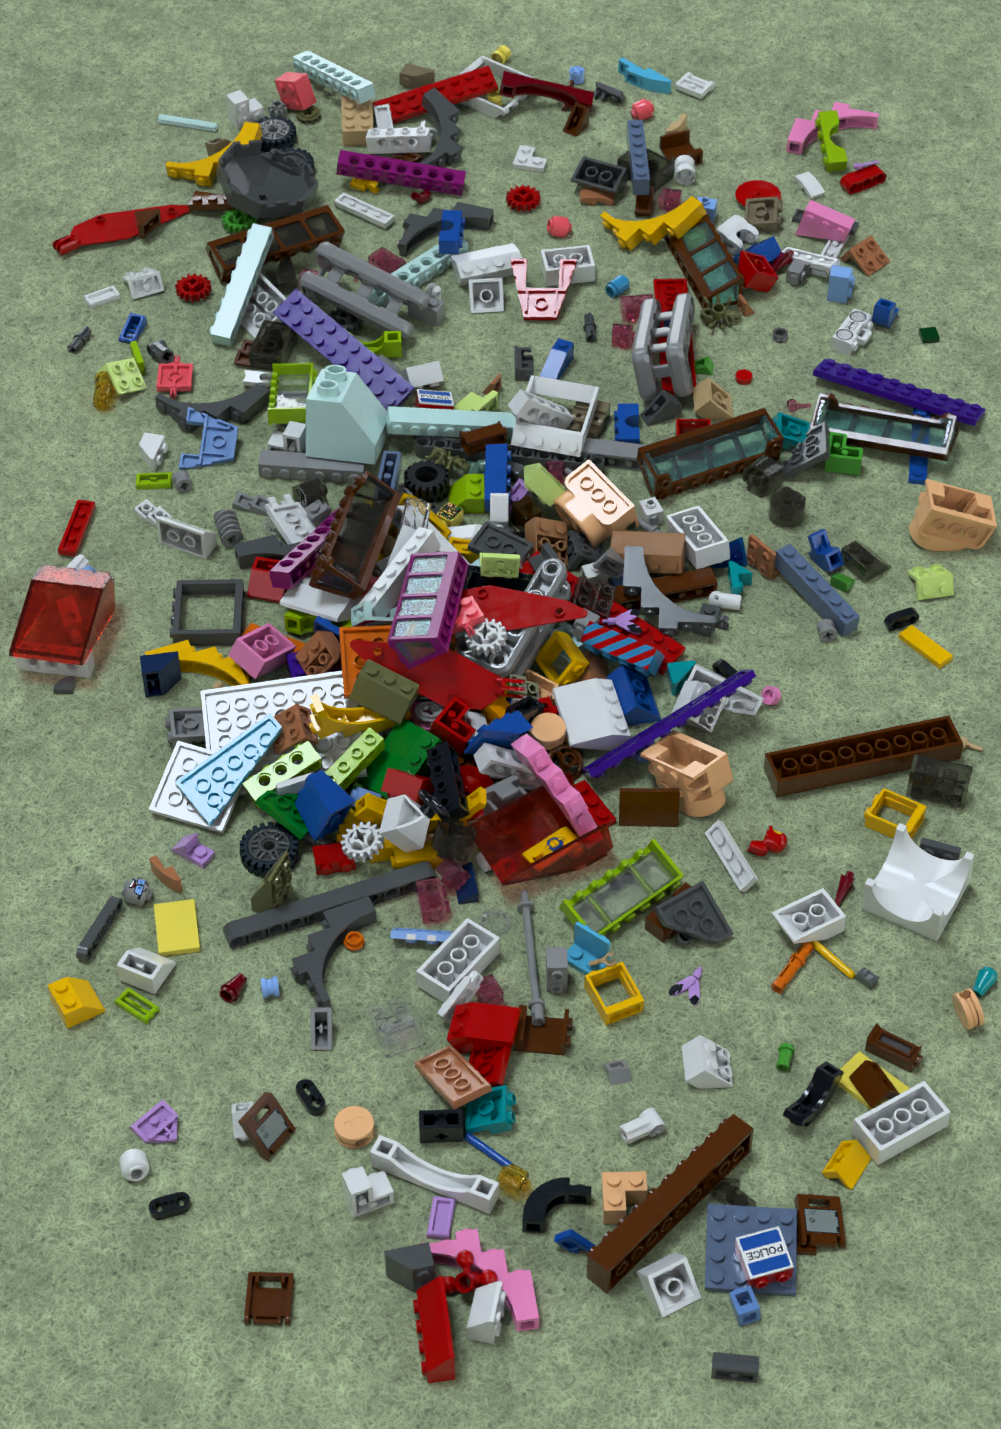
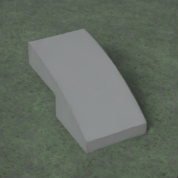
M239 491L232 508L267 515L265 504H269L266 497L259 494L254 498Z

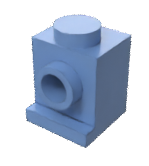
M751 1285L738 1287L729 1292L730 1304L739 1326L761 1320L760 1307Z

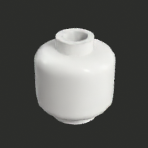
M129 1149L119 1158L120 1170L126 1180L140 1181L149 1173V1162L145 1152L142 1150Z

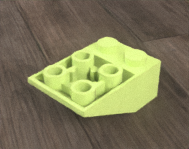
M540 463L524 467L525 488L531 493L534 492L538 496L537 499L543 505L547 504L551 507L554 504V500L565 492V487Z

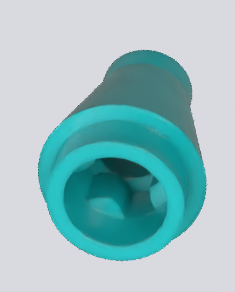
M987 966L979 969L972 989L977 997L982 998L997 982L998 974L994 969Z

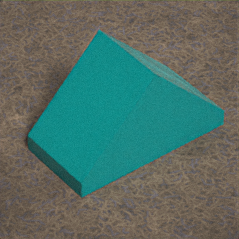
M696 661L667 663L666 675L671 695L675 697L682 689L695 664H697Z

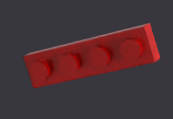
M77 500L58 547L59 555L77 556L96 507L94 501Z

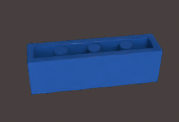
M507 444L486 445L484 493L486 511H490V493H508L509 503H511V494L508 492V489H511V478H508V475H511V464L508 465V462L512 461L511 451H508Z

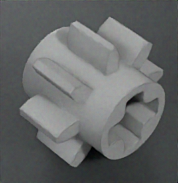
M280 100L273 101L271 106H268L270 117L271 115H274V118L277 115L281 116V118L284 117V114H287L286 104Z

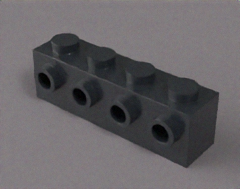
M445 741L426 750L428 757L426 762L431 772L430 781L434 787L433 796L450 813L449 818H444L438 814L439 818L451 824L470 815L456 749Z

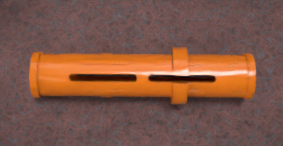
M809 942L802 943L799 949L790 956L787 965L771 984L773 991L781 994L796 972L805 965L807 957L814 950Z

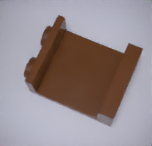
M689 130L660 136L659 149L673 170L674 161L682 155L691 156L695 165L703 164V150L701 148H693L690 143Z
M519 1005L521 1014L514 1038V1051L565 1056V1050L570 1048L571 1036L567 1035V1033L572 1031L573 1018H569V1009H565L564 1019L544 1017L545 1024L542 1023V1026H534L532 1024V1016L527 1015V1006Z

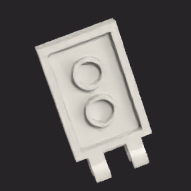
M290 494L282 495L284 501H281L280 505H278L275 497H268L267 501L269 504H265L266 513L288 545L303 541L317 528L300 502H294Z

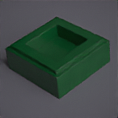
M936 327L919 328L918 333L923 344L939 342L940 337Z

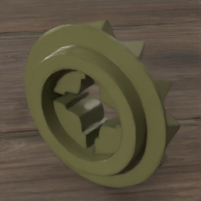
M315 106L296 111V118L300 122L313 123V121H318V118L321 117L320 110Z

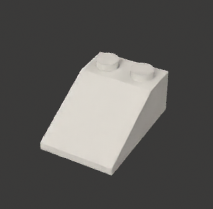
M824 888L771 913L772 917L794 944L826 940L845 930L846 916Z

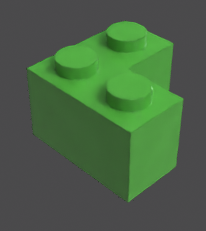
M830 432V457L825 461L824 471L860 476L863 448L846 446L847 434Z

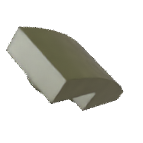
M508 675V678L525 680V684L508 682L509 686L525 687L524 691L509 690V693L540 699L537 682L526 681V676Z

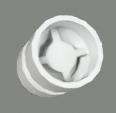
M688 155L677 157L674 161L676 182L681 185L693 183L696 177L693 158Z

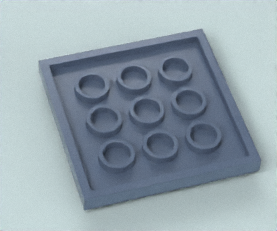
M707 1204L705 1291L732 1292L738 1287H747L748 1285L735 1251L736 1238L779 1226L794 1266L793 1275L785 1282L778 1283L775 1281L769 1283L766 1287L760 1289L754 1287L752 1290L754 1294L796 1296L797 1209Z

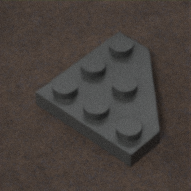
M825 421L809 429L805 434L807 438L803 443L799 442L791 451L792 456L790 459L782 462L780 472L784 480L792 478L799 472L810 469L813 465L823 462L830 457L829 429Z
M704 881L695 884L653 908L663 927L714 945L734 934Z

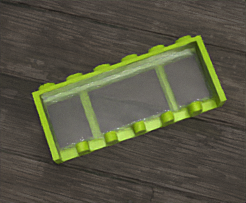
M314 363L273 364L268 408L269 425L273 423L288 424L289 421L306 423V398L317 379V369H314Z
M652 839L643 850L640 848L630 859L622 860L617 868L614 870L609 869L598 881L593 880L582 892L581 890L577 891L570 900H563L558 909L566 915L573 926L578 921L583 925L589 926L591 930L599 935L605 936L608 932L613 934L621 928V923L632 921L637 916L635 913L638 911L645 912L651 907V902L654 900L659 902L667 895L665 892L668 890L673 892L680 887V881L684 874L658 842Z

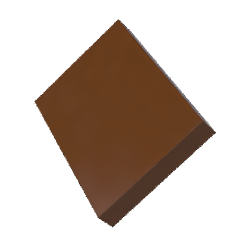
M620 788L619 826H678L680 790L667 788Z

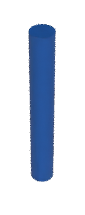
M469 1132L464 1135V1140L515 1175L518 1172V1166Z

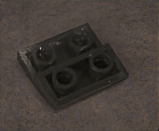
M580 576L576 581L571 603L599 615L602 619L609 618L616 588L600 580L594 583Z

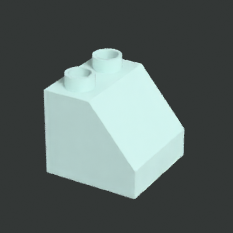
M329 365L322 369L306 398V456L375 465L389 435L387 434L386 424L387 411L359 375L354 372H346L344 366Z

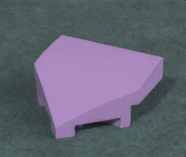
M161 1100L131 1125L130 1130L145 1143L176 1141L178 1114L164 1100Z

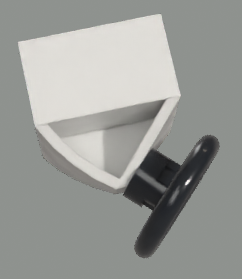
M423 789L418 791V795L425 802L422 806L405 794L387 799L379 834L406 853L424 847L430 819L436 813L444 818L450 817L447 808L433 795Z

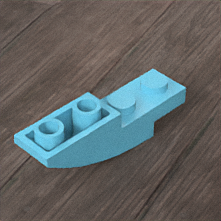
M623 57L618 60V72L625 76L626 82L653 92L671 93L670 79L651 68L644 70Z

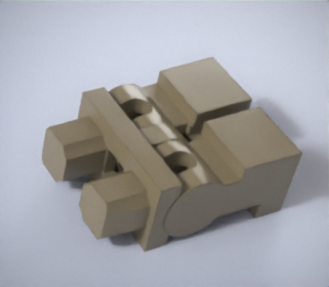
M576 401L574 411L572 412L574 419L570 423L571 431L581 432L590 403ZM597 401L586 438L596 439V437L601 436L606 420L610 416L609 402Z

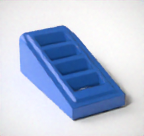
M130 312L118 340L129 344L132 341H137L147 325L146 316Z

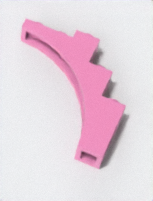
M834 102L831 111L837 110L840 122L838 130L846 128L877 129L879 113L851 109L850 104ZM815 110L811 121L795 119L787 140L786 152L802 155L805 148L817 138L818 128H815V118H817L819 110Z
M527 733L510 745L519 760L526 765L545 787L572 825L580 840L584 843V846L587 848L601 839L603 836L590 815L588 806L581 794L570 785L563 771L552 762L545 748Z
M478 1229L455 1232L456 1240L445 1239L440 1242L429 1243L434 1264L448 1265L461 1270L463 1268L456 1262L457 1254L462 1250L471 1251L474 1255V1262L470 1266L471 1271H477L481 1274L484 1270H493L498 1276V1281L503 1282V1291H506L505 1303L512 1315L516 1332L539 1329V1314L531 1270L518 1269L508 1273L504 1249H490L486 1252H481Z

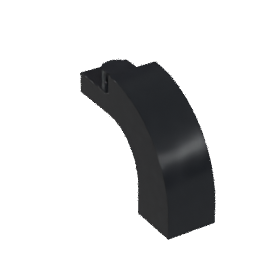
M827 1061L819 1065L805 1092L796 1102L785 1108L783 1116L789 1119L792 1124L799 1125L800 1127L811 1125L829 1103L841 1081L844 1071Z
M570 1177L556 1178L541 1184L530 1194L525 1203L522 1232L545 1233L547 1214L558 1205H591L592 1186H585L583 1184L570 1185Z

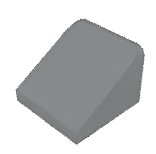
M625 1060L604 1064L611 1086L631 1082L630 1068Z

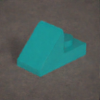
M728 561V579L731 594L740 595V592H743L744 585H752L753 574L737 563Z

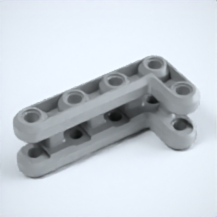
M320 243L315 251L320 268L318 274L306 271L299 280L303 295L315 304H321L326 301L383 331H401L402 340L410 339L414 332L413 324L401 319L397 314L403 304L419 311L426 310L430 303L429 295L421 289L331 243ZM326 272L329 273L327 278L324 277ZM343 274L351 275L360 280L361 285L356 293L349 292L338 285ZM373 289L390 295L391 299L386 308L378 307L369 302L368 298Z
M688 293L678 294L673 310L669 312H662L660 302L655 298L645 299L641 304L631 354L640 398L645 402H651L658 396L659 385L657 378L671 377L674 393L679 397H687L693 392V381L688 362V349L695 306L693 297ZM671 320L669 327L660 328L662 321ZM668 336L666 343L657 344L658 337ZM666 352L668 364L654 366L655 353Z
M556 558L543 561L524 592L569 601L571 588L568 581H566L567 569L564 562ZM556 623L506 631V645L501 646V651L495 650V655L489 652L488 656H485L484 653L478 656L477 651L472 653L470 648H467L465 635L456 638L457 653L472 662L483 659L492 672L502 678L509 674L524 676L525 671L530 669Z

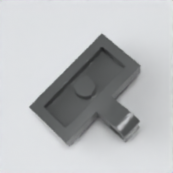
M703 603L699 614L715 616V628L728 629L729 617L726 615L719 617L721 607ZM692 630V633L711 637L713 630L710 632Z

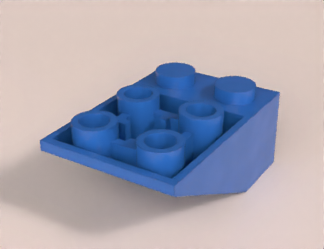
M518 710L511 714L508 712L501 719L496 718L489 725H482L477 730V736L470 739L467 743L469 746L464 753L474 755L484 743L513 750L510 744L526 733L528 734L533 727Z

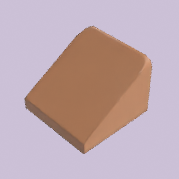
M738 294L737 307L741 310L742 315L754 314L755 312L744 297Z
M498 374L482 393L488 395L492 390L498 392L501 389V374Z

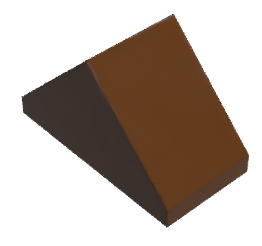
M575 102L563 132L577 137L589 126V108Z
M160 209L135 211V223L140 239L145 238L161 223Z

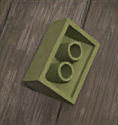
M368 659L356 679L349 700L401 725L419 694L420 685Z

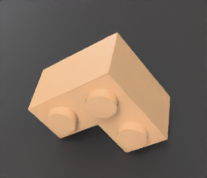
M646 1171L602 1172L603 1224H618L621 1218L626 1217V1204L642 1203L646 1199Z

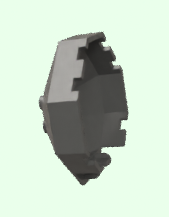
M250 140L249 144L241 145L240 141L233 142L218 159L216 175L229 205L257 219L286 217L302 213L316 197L319 183L313 177L314 172L311 165L307 163L306 170L304 171L299 159L290 155L285 158V153L277 148H272L270 152L260 153L261 140Z

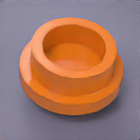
M357 931L349 932L344 938L345 947L351 951L360 950L365 943L364 937Z

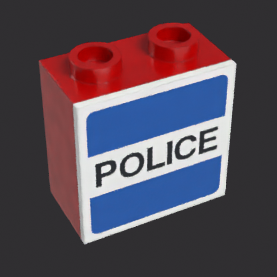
M417 389L415 408L453 410L452 393Z
M779 1226L736 1238L735 1251L748 1286L751 1285V1288L756 1287L760 1289L766 1287L769 1283L775 1281L782 1283L792 1277L794 1266Z

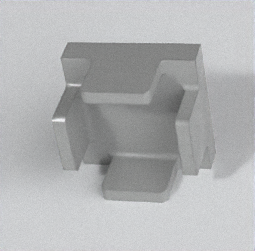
M512 775L485 788L487 803L483 810L485 821L488 824L492 822L495 824L500 823L505 828H508L521 821V816L516 811L522 809V807L525 810L530 808L528 793L521 788L519 778L516 775Z

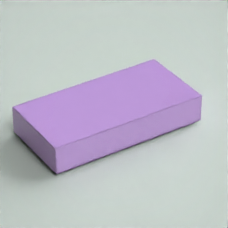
M433 1196L427 1238L449 1240L456 1202L454 1198Z

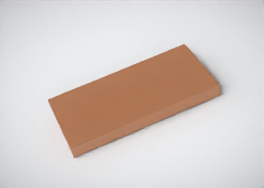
M452 1045L414 1062L415 1068L453 1109L461 1107L492 1091L491 1085Z

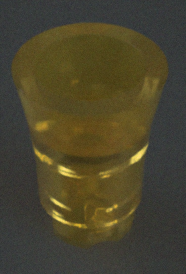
M99 372L94 376L93 406L98 410H106L110 407L115 391L108 372Z

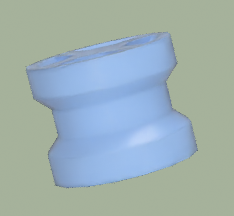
M580 66L571 67L569 69V74L571 75L569 80H573L574 84L583 83L584 68Z
M273 976L271 979L261 978L263 999L272 995L280 997L277 976Z

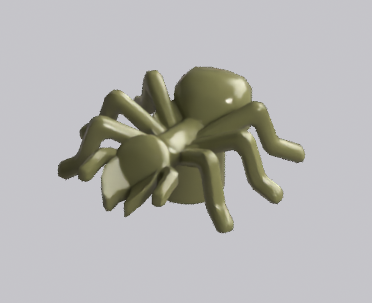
M717 294V301L712 305V308L706 297L703 298L707 308L701 310L700 318L703 322L709 323V327L713 328L717 321H719L720 329H725L722 319H724L728 327L736 326L738 322H741L739 318L742 313H740L741 310H738V307L726 311L732 297L728 298L726 306L720 303V295Z
M435 447L431 455L425 456V459H437L434 464L444 465L447 472H449L452 464L465 473L471 467L466 463V459H461L459 455L452 457L451 451L447 453L441 447Z

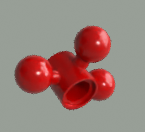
M462 1250L456 1256V1262L463 1268V1272L459 1273L456 1278L452 1276L443 1277L446 1294H452L456 1290L461 1293L474 1292L476 1288L482 1287V1285L485 1286L498 1281V1276L493 1270L487 1269L481 1274L477 1271H471L470 1266L474 1262V1255L469 1250ZM467 1277H469L471 1281L470 1287L467 1284Z

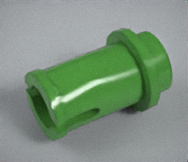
M782 1043L778 1047L779 1057L776 1068L782 1071H789L791 1057L794 1055L795 1050L792 1044Z

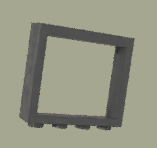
M243 579L177 580L176 588H173V599H175V601H172V612H174V615H171V626L173 628H170V638H173L174 643L188 640L190 646L234 645L236 639L242 636L244 609ZM235 594L233 629L180 630L182 596Z

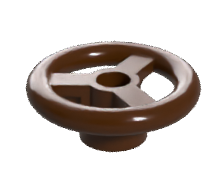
M560 744L549 751L548 755L551 760L554 754L559 759L560 769L563 773L566 769L578 766L574 774L566 776L568 782L577 779L581 775L584 763L581 754L576 748H572L567 744ZM561 750H567L569 752L563 754Z

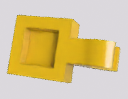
M353 178L350 182L351 188L363 192L369 189L377 194L380 190L379 187H376L378 185L376 181Z

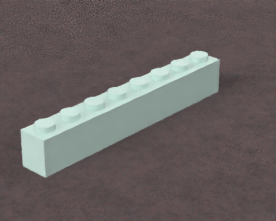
M253 223L251 229L248 230L246 243H243L241 248V256H238L236 260V269L231 273V282L227 284L225 297L220 302V310L215 314V323L210 327L209 335H211L213 343L226 346L233 345L274 238L271 227Z
M388 406L386 416L387 434L460 437V431L469 432L500 421L508 431L506 440H512L514 423L516 421V417L508 412Z

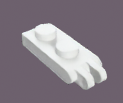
M475 970L469 976H465L454 988L453 993L442 1004L437 1013L451 1023L455 1006L469 1003L479 990L483 976Z

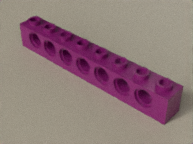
M340 150L336 175L462 196L466 171Z
M339 508L270 570L269 576L272 587L292 590L316 567L315 561L321 555L319 551L326 543L324 539L331 530L329 526L335 520L334 514Z

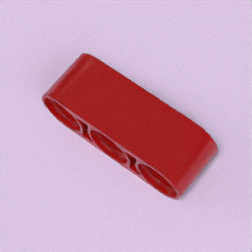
M873 164L844 175L839 183L843 189L852 195L866 188L879 185V183L882 184L886 180L887 175L877 165Z

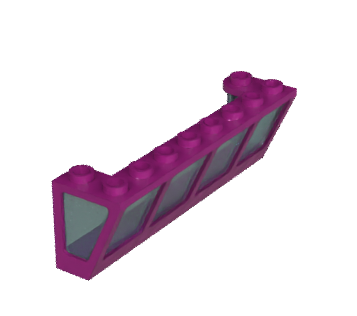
M459 551L414 553L410 557L387 640L390 648L395 650L400 661L408 669L448 652L469 566Z

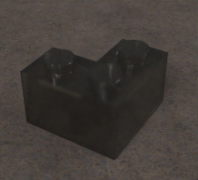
M319 478L292 487L293 500L300 502L303 508L317 499L322 504L327 503L329 506L326 498L328 489L325 484L321 483Z

